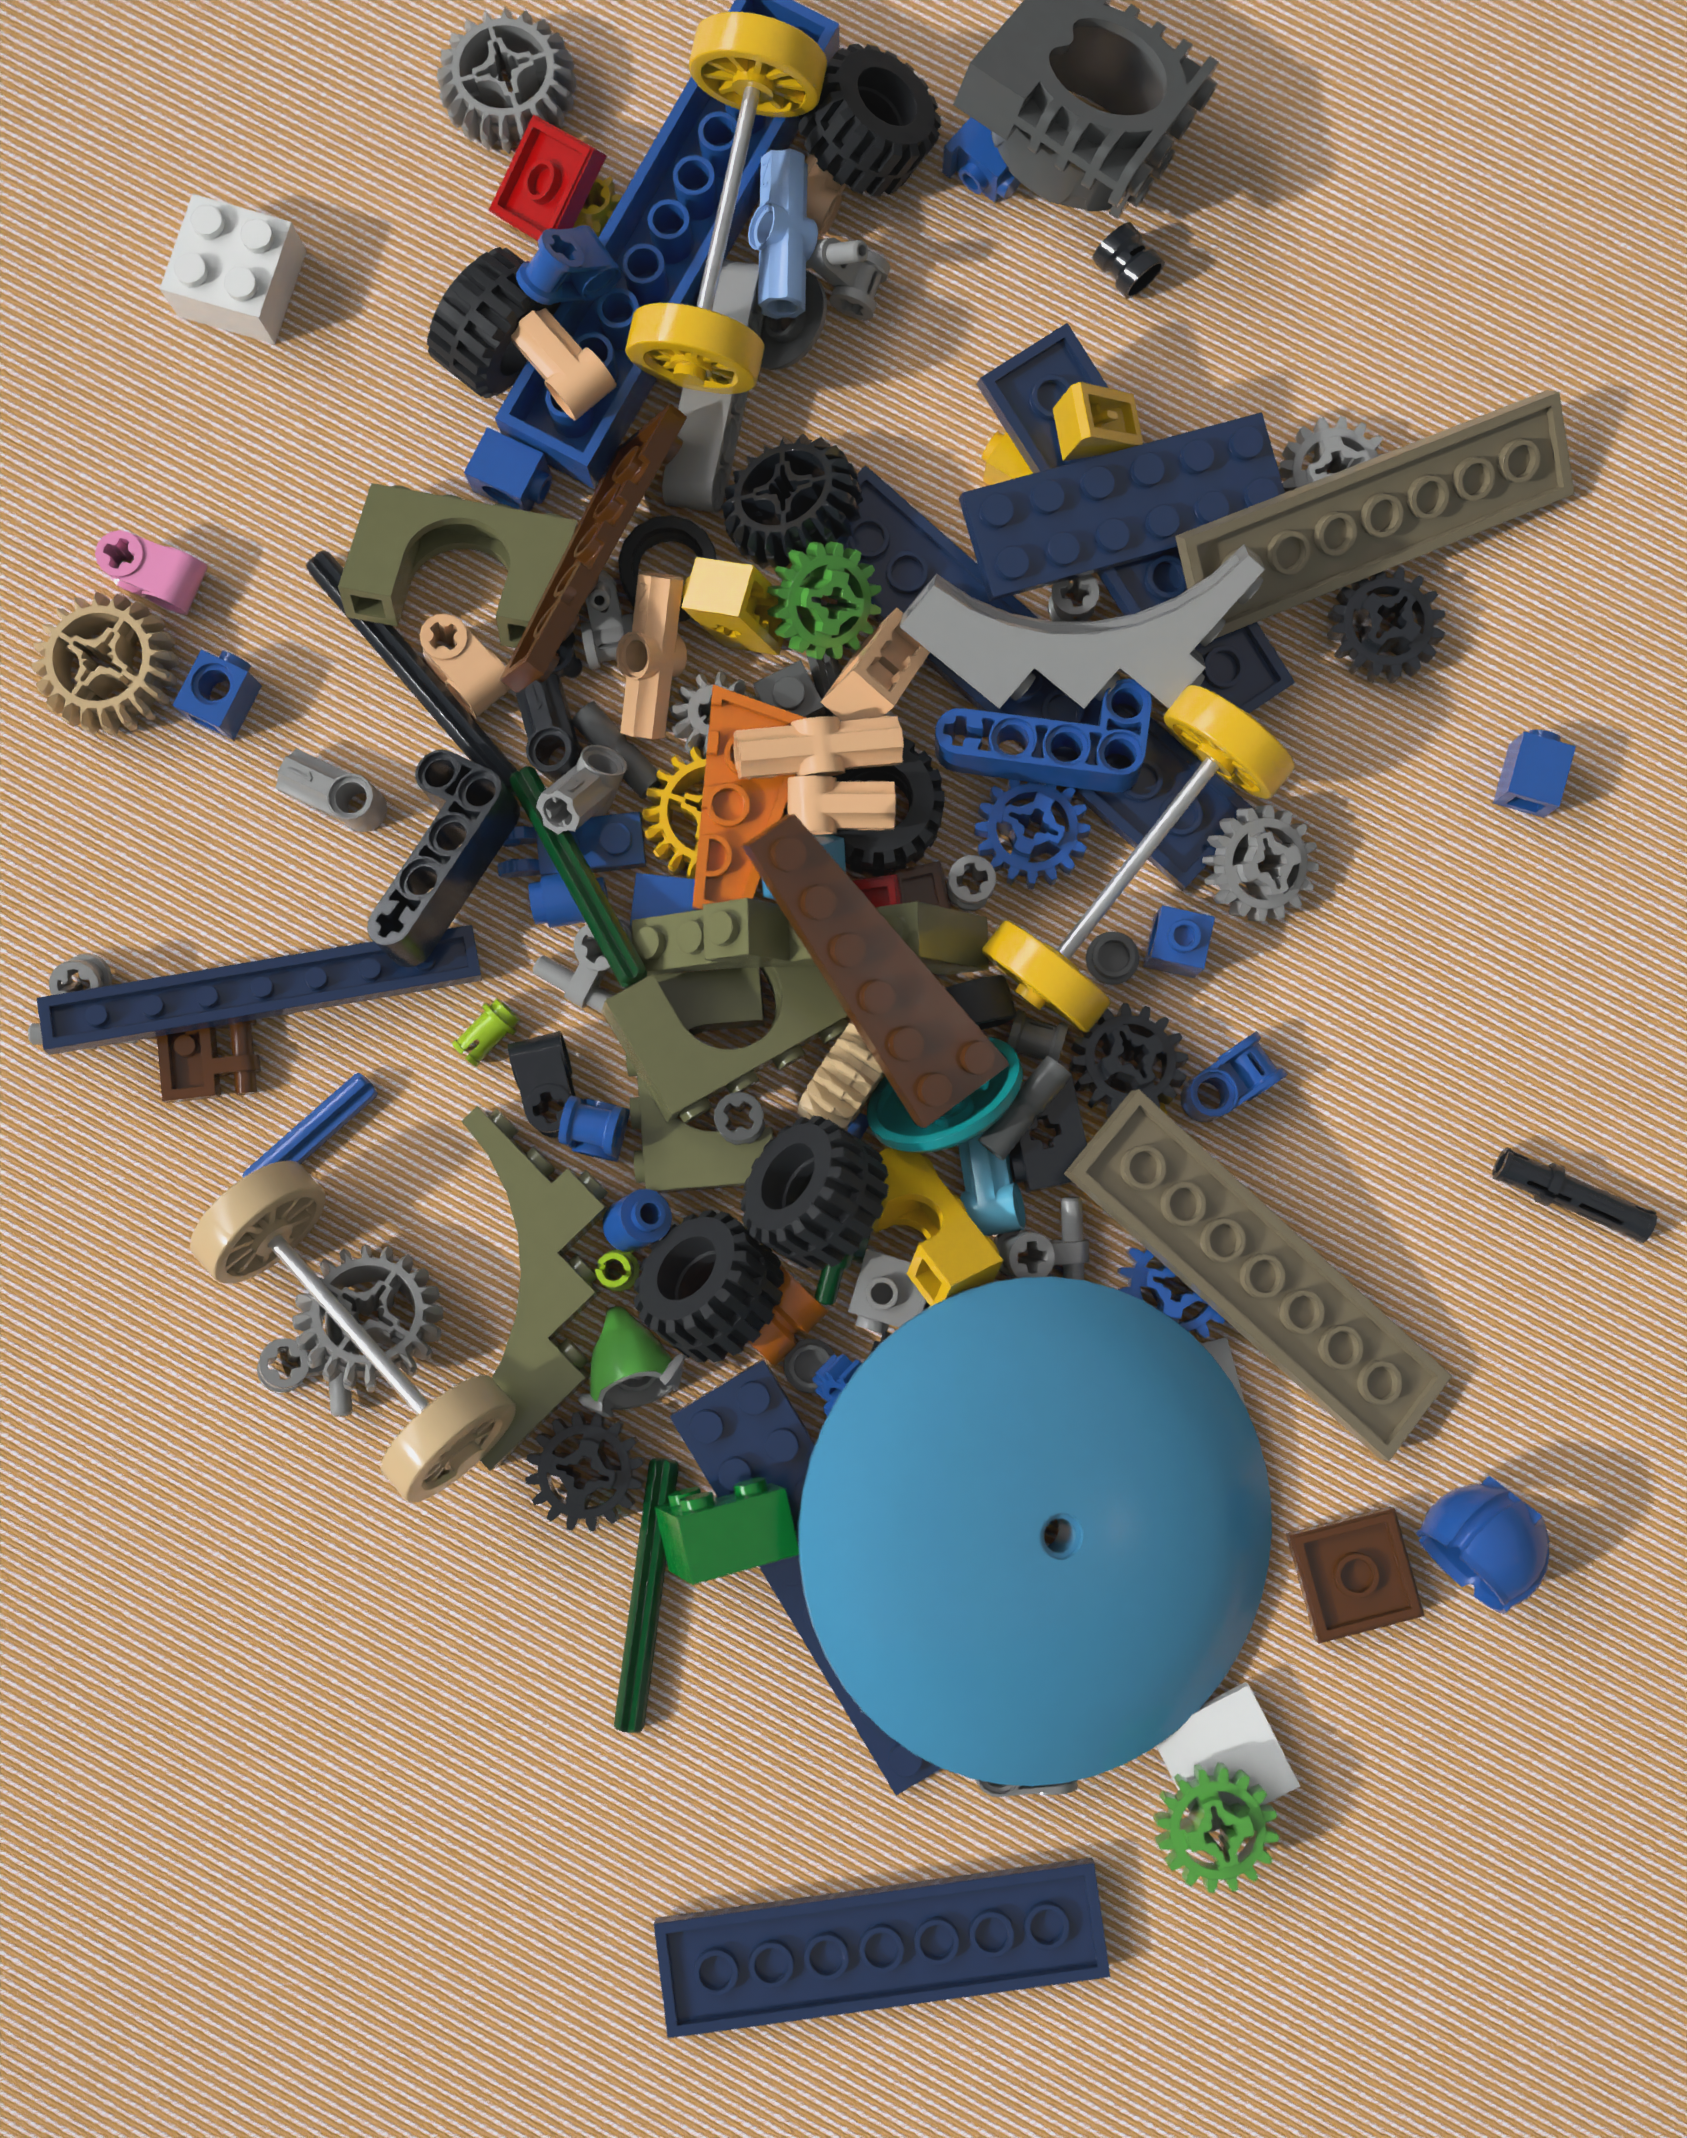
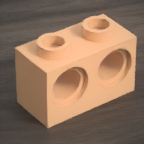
M898 608L874 629L872 635L869 634L863 640L860 648L856 650L821 700V703L839 717L841 721L883 717L896 705L930 652L900 628L903 612Z

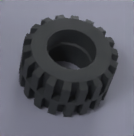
M851 44L847 49L841 48L828 62L819 103L813 110L798 116L801 119L798 127L800 135L807 139L804 145L808 153L816 157L818 160L816 164L823 172L827 170L834 176L833 180L841 186L845 183L850 186L853 192L863 194L864 191H867L871 196L881 197L884 192L890 195L896 192L899 187H902L938 141L940 136L938 129L941 127V117L935 112L938 105L935 97L928 93V85L922 78H918L914 73V69L907 62L905 64L897 59V55L888 50L884 53L874 45L867 44L863 48L860 44Z
M501 247L482 254L457 276L442 297L433 316L427 336L429 355L480 397L483 396L484 398H491L494 395L498 396L511 388L528 361L516 348L511 339V335L518 327L519 321L531 311H540L544 308L554 316L561 303L557 302L552 305L541 304L526 295L516 280V272L524 261L507 248L502 249Z
M907 738L903 740V762L901 764L845 770L844 774L831 776L836 777L837 781L865 782L876 779L895 782V785L904 792L909 802L907 816L901 823L895 826L894 830H837L835 834H828L844 838L845 862L850 864V871L861 874L862 869L873 870L872 876H884V870L894 869V871L905 869L906 864L913 860L916 864L923 858L927 847H932L937 838L945 803V793L941 789L942 778L938 769H932V758L925 751L918 754L914 750L915 743Z
M813 1116L810 1120L803 1117L796 1120L792 1127L787 1125L781 1129L774 1140L770 1139L763 1147L764 1151L760 1157L755 1159L751 1167L752 1172L746 1179L743 1188L746 1193L741 1200V1211L745 1212L742 1220L745 1228L750 1230L749 1234L754 1239L806 1269L810 1267L814 1270H824L827 1264L831 1267L836 1266L842 1262L846 1254L849 1256L854 1254L859 1249L860 1242L864 1238L868 1239L874 1230L872 1226L876 1219L881 1217L884 1209L882 1201L888 1194L889 1185L884 1183L888 1177L887 1166L882 1164L883 1157L879 1152L831 1120H826L822 1116Z
M713 1210L703 1211L699 1217L691 1214L683 1219L682 1224L678 1226L676 1224L672 1225L667 1234L660 1241L658 1240L650 1248L652 1252L649 1257L643 1259L639 1268L642 1273L635 1280L634 1290L638 1293L634 1299L635 1309L640 1312L639 1318L686 1357H691L696 1362L705 1363L708 1359L714 1363L723 1361L728 1353L735 1356L744 1351V1345L747 1342L751 1341L754 1343L762 1335L759 1332L765 1324L769 1325L775 1316L772 1310L774 1306L780 1304L783 1294L778 1289L784 1283V1273L779 1269L781 1262L778 1256L772 1252L771 1248L754 1239L749 1234L750 1230L745 1228L736 1218L723 1211L717 1214Z

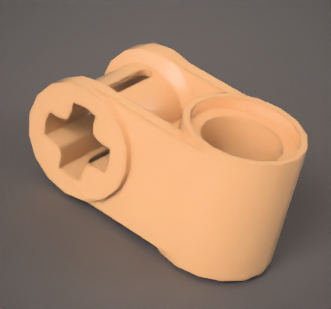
M443 613L436 614L425 621L420 631L424 661L446 685L450 693L469 715L476 719L510 690L508 686L499 681L506 666L493 652L485 648L457 617ZM442 640L448 645L454 641L455 648L449 650L444 645L437 648L436 642Z

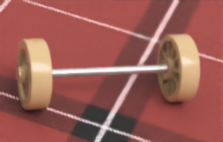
M280 1161L266 1165L235 1183L209 1207L195 1227L190 1244L191 1252L217 1282L223 1284L238 1283L250 1279L280 1260L285 1264L415 1412L416 1416L397 1435L385 1452L381 1462V1472L407 1502H419L430 1498L462 1477L495 1446L511 1425L515 1416L516 1405L488 1375H478L466 1379L429 1403L294 1250L320 1218L326 1199L324 1190L298 1162Z

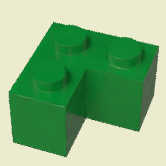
M760 1477L734 1484V1493L723 1497H716L712 1492L701 1493L700 1487L686 1488L668 1494L669 1503L655 1506L669 1571L691 1585H695L799 1555V1547L784 1487L772 1483L767 1484L766 1478Z

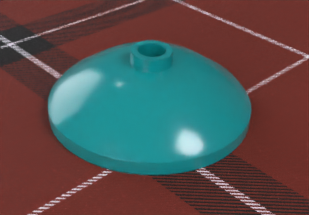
M987 1037L1005 1057L1009 1066L926 1128L916 1126L885 1076L873 1092L867 1107V1120L873 1134L887 1147L912 1153L945 1150L978 1136L995 1124L1006 1113L1021 1087L1023 1070L1016 1052L1004 1041Z

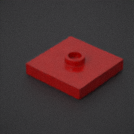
M533 114L493 199L489 212L537 241L544 230L549 228H573L607 155Z

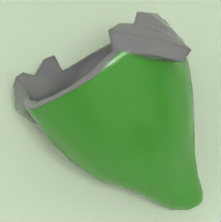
M621 1306L611 1307L606 1311L602 1333L593 1348L590 1394L582 1393L578 1401L585 1408L605 1417H614L612 1410L631 1409L652 1403L672 1390L674 1392L680 1385L685 1355L677 1354L671 1359L660 1341L649 1329L629 1314L626 1309Z

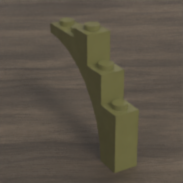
M743 898L703 904L702 910L632 920V944L645 965L647 976L715 969L817 967L780 906L775 903ZM918 901L875 907L932 974L951 975L989 970V959L982 953V948L988 941L987 917Z
M477 1106L462 1122L488 1154L507 1192L518 1232L521 1273L515 1321L502 1360L492 1376V1379L515 1403L516 1412L505 1434L480 1460L491 1471L499 1467L591 1377V1374L584 1368L589 1362L585 1354L568 1338L560 1343L555 1337L601 1293L593 1284L597 1276L588 1263L578 1254L569 1259L565 1253L604 1216L608 1206L602 1199L608 1192L587 1170L578 1176L574 1171L567 1168L553 1181L549 1176L556 1170L554 1166L535 1147H532L527 1153L513 1139L519 1130L503 1113L496 1108L489 1114L486 1110Z

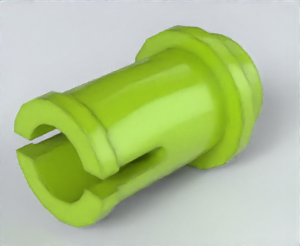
M498 998L491 1005L485 1002L482 1005L485 1011L458 1039L452 1042L454 1048L462 1054L476 1039L480 1041L465 1058L476 1067L507 1033L514 1035L517 1032L514 1026L520 1021L519 1017Z
M614 1249L608 1251L598 1260L595 1271L597 1279L605 1288L611 1291L622 1292L630 1289L635 1284V1280L640 1275V1266L637 1258L631 1252ZM616 1260H619L623 1264L624 1270H626V1274L622 1275L618 1280H614L609 1273L610 1265Z

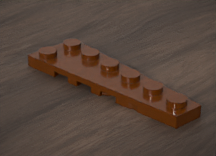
M669 404L615 451L499 680L516 693L535 680L543 683L552 674L560 659L555 653L561 643L575 629L580 618L577 615L586 598L597 585L602 569L661 464L663 466L669 464L679 452L683 440L677 435L684 425L687 416L674 405Z
M795 814L784 816L742 845L916 1126L928 1127L1009 1066L1005 1057Z

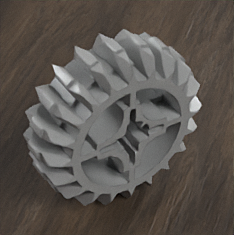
M506 7L501 14V18L493 19L484 9L483 23L475 25L466 19L464 25L466 34L460 35L451 32L449 42L452 49L441 50L440 60L443 67L437 69V81L441 88L439 96L443 107L448 111L451 123L456 128L462 127L465 137L470 142L480 137L482 145L489 151L497 141H501L503 150L509 154L513 147V142L521 141L533 114L555 127L563 128V112L572 111L574 104L572 93L576 92L575 89L577 87L575 74L573 73L574 63L572 55L565 48L563 38L559 35V32L551 33L550 25L546 23L545 19L533 24L532 16L525 10L516 20L513 19L512 13ZM503 69L506 70L508 79L511 82L512 92L508 91L501 72Z
M365 1244L361 1247V1258L352 1260L351 1253L343 1248L339 1253L341 1265L338 1267L331 1261L323 1259L320 1263V1269L325 1278H320V1280L358 1323L359 1314L368 1317L373 1311L378 1310V1322L369 1319L361 1326L376 1343H381L391 1348L385 1351V1353L398 1368H401L411 1377L417 1374V1365L412 1357L430 1360L432 1349L426 1342L439 1341L441 1338V1329L432 1323L443 1319V1308L433 1304L440 1297L438 1287L425 1286L429 1280V1272L422 1268L410 1273L413 1267V1258L409 1254L403 1256L396 1264L393 1263V1249L389 1246L382 1250L380 1258H372L371 1247ZM377 1282L370 1290L365 1292H355L348 1289V1287L358 1283ZM398 1290L409 1300L415 1313L409 1332L400 1327L399 1319L390 1313L394 1305V1296ZM310 1293L298 1294L295 1299L296 1307L304 1312L293 1316L292 1322L294 1329L304 1331L296 1338L299 1350H311L306 1357L309 1367L315 1368L326 1363L322 1374L327 1382H331L341 1372H344L343 1385L345 1389L352 1390L356 1385L357 1378L362 1377L365 1378L366 1390L368 1392L375 1391L377 1386L376 1377L382 1376L365 1355H359L361 1351L343 1331V1340L336 1346L323 1329L326 1311Z

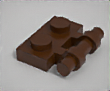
M250 1020L157 1036L162 1101L174 1103L221 1097L220 1076L234 1075L236 1095L256 1094V1073L261 1072L260 1056L254 1054L252 1026L257 1025V1021ZM230 1028L232 1056L218 1057L216 1029Z

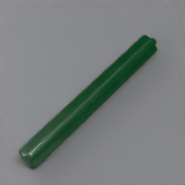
M525 766L520 771L513 772L509 779L512 789L618 982L622 987L628 988L647 977L645 965L572 834L567 830L558 835L543 825V818L536 805L541 793L546 788L537 771L533 767Z
M653 1458L648 1466L614 1720L615 1729L622 1732L640 1733L645 1726L666 1568V1556L655 1506L669 1503L668 1494L676 1491L679 1464L672 1459Z

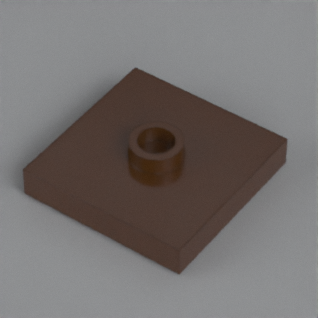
M1390 1506L1286 1533L1313 1636L1317 1643L1320 1644L1425 1616L1395 1508Z

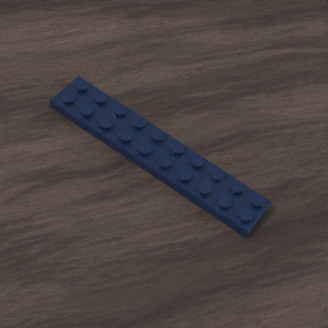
M866 465L857 473V480L862 490L861 495L863 501L858 505L861 518L850 523L852 536L839 537L837 542L843 544L844 550L849 548L861 552L858 564H869L875 568V571L867 581L871 584L880 585L882 589L877 595L871 596V604L882 608L881 614L873 615L877 620L882 622L896 608L904 613L936 574L977 600L1008 613L1039 619L1013 595L989 602L979 566L974 560ZM931 652L925 659V662L979 710L1098 726L1103 699L1098 701L1094 697L1085 708H1082L1035 668L1032 673L1036 678L1023 696L1017 701L1009 697L999 709ZM1119 704L1112 708L1114 713L1123 718H1132L1138 715L1137 711L1127 704ZM1150 717L1145 758L1136 784L1131 789L1121 793L1074 788L1076 790L1074 795L1131 846L1136 848L1202 762ZM1015 741L1022 749L1025 750V747L1020 742ZM1059 747L1052 751L1053 756L1063 762H1071L1078 758L1077 753L1068 747ZM1111 754L1105 758L1110 766L1117 769H1125L1132 765L1130 760L1121 754ZM1214 774L1151 854L1148 861L1184 891L1206 867V864L1202 863L1203 857L1215 855L1216 848L1211 846L1207 839L1209 836L1224 835L1219 822L1223 818H1234L1237 820L1238 809L1251 808L1252 806Z

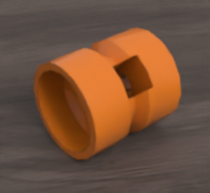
M782 1265L779 1269L784 1273V1283L778 1289L783 1294L780 1304L774 1306L772 1310L775 1316L769 1325L765 1324L759 1331L762 1335L754 1343L749 1341L775 1367L796 1346L795 1333L797 1331L809 1333L828 1313L827 1309Z

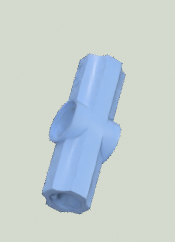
M790 148L779 151L770 150L761 157L760 206L756 209L751 219L748 232L751 248L759 251L758 305L762 307L761 314L774 319L783 317L796 318L805 312L806 262L814 252L818 238V227L815 220L807 217L808 165L804 162L805 154Z

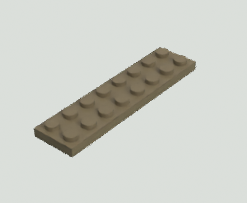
M1550 390L1543 391L1176 535L1187 589L1214 573L1243 544L1260 557L1265 568L1260 575L1263 578V582L1257 592L1243 605L1236 601L1222 617L1226 623L1216 638L1574 495L1560 393Z
M1139 1089L1130 1091L1064 1173L1379 1459L1391 1460L1452 1378L1450 1373Z

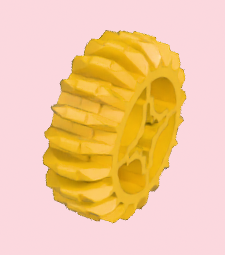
M693 746L690 749L693 761L690 764L685 765L682 758L678 755L671 758L672 765L676 771L673 776L665 770H658L656 777L665 789L648 788L646 796L650 801L659 806H650L642 811L644 820L657 823L645 830L648 841H662L653 850L655 857L661 860L673 855L668 865V870L673 875L681 872L686 865H689L686 878L695 879L703 794L692 795L686 793L685 796L681 795L691 785L704 780L706 759H702L701 751L697 746ZM673 811L682 813L686 820L697 825V832L695 834L696 844L693 850L682 844L674 835L672 830Z

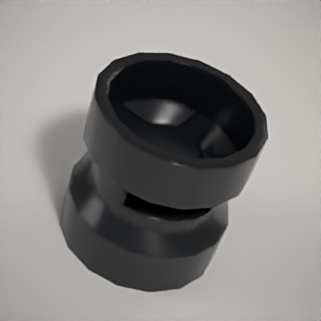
M1131 222L1125 223L1111 232L1097 247L1092 258L1104 273H1111L1116 278L1115 287L1126 299L1138 295L1160 274L1165 264L1154 249H1146L1141 243L1142 235Z

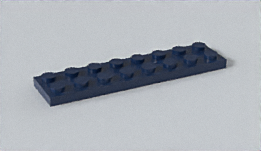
M1068 323L985 374L976 384L1033 474L1093 458L1062 460L1053 414V407L1073 384L1084 382L1109 388ZM1179 550L1096 572L1124 616L1138 613L1173 599L1188 590ZM1257 622L1215 638L1205 647L1200 643L1195 647L1202 654L1206 666L1202 672L1205 678L1200 686L1220 695L1248 714L1296 683Z
M763 1358L670 1415V1419L717 1497L733 1494V1485L736 1483L765 1477L767 1484L772 1483L784 1487L799 1547V1518L802 1492L810 1458L816 1444L766 1360ZM799 1555L759 1566L895 1795H899L940 1770V1767L913 1754L888 1736L860 1709L842 1686L823 1652L812 1625L803 1591Z
M1092 1858L657 1917L654 1921L667 2039L1110 1977L1095 1864Z

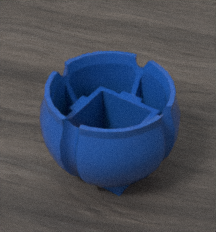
M1488 1476L1482 1484H1469L1455 1488L1440 1497L1427 1511L1421 1528L1416 1532L1422 1547L1445 1573L1461 1587L1472 1584L1475 1588L1473 1596L1490 1609L1501 1614H1506L1512 1607L1528 1600L1540 1587L1547 1573L1550 1540L1543 1516L1491 1476Z

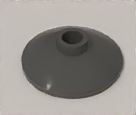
M806 270L805 312L796 318L783 317L774 319L768 316L764 317L760 335L765 346L761 368L781 370L794 365L813 348L823 330L827 314L826 293L820 280L808 270Z

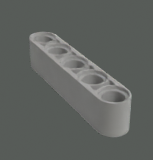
M723 260L712 311L741 322L760 337L765 315L761 314L762 307L758 305L759 264ZM683 387L678 410L685 414L687 419L677 435L683 440V444L672 461L665 466L662 483L665 505L718 513L721 510L726 497L724 488L729 483L748 391L739 394H718Z

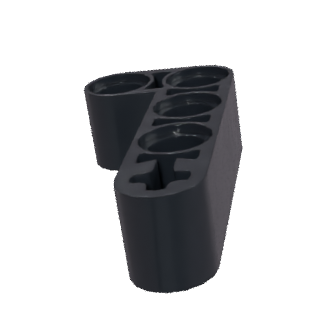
M443 749L432 751L425 755L415 770V779L418 786L440 812L371 913L367 924L370 938L396 964L406 968L415 967L423 963L431 955L520 818L518 801L495 772Z

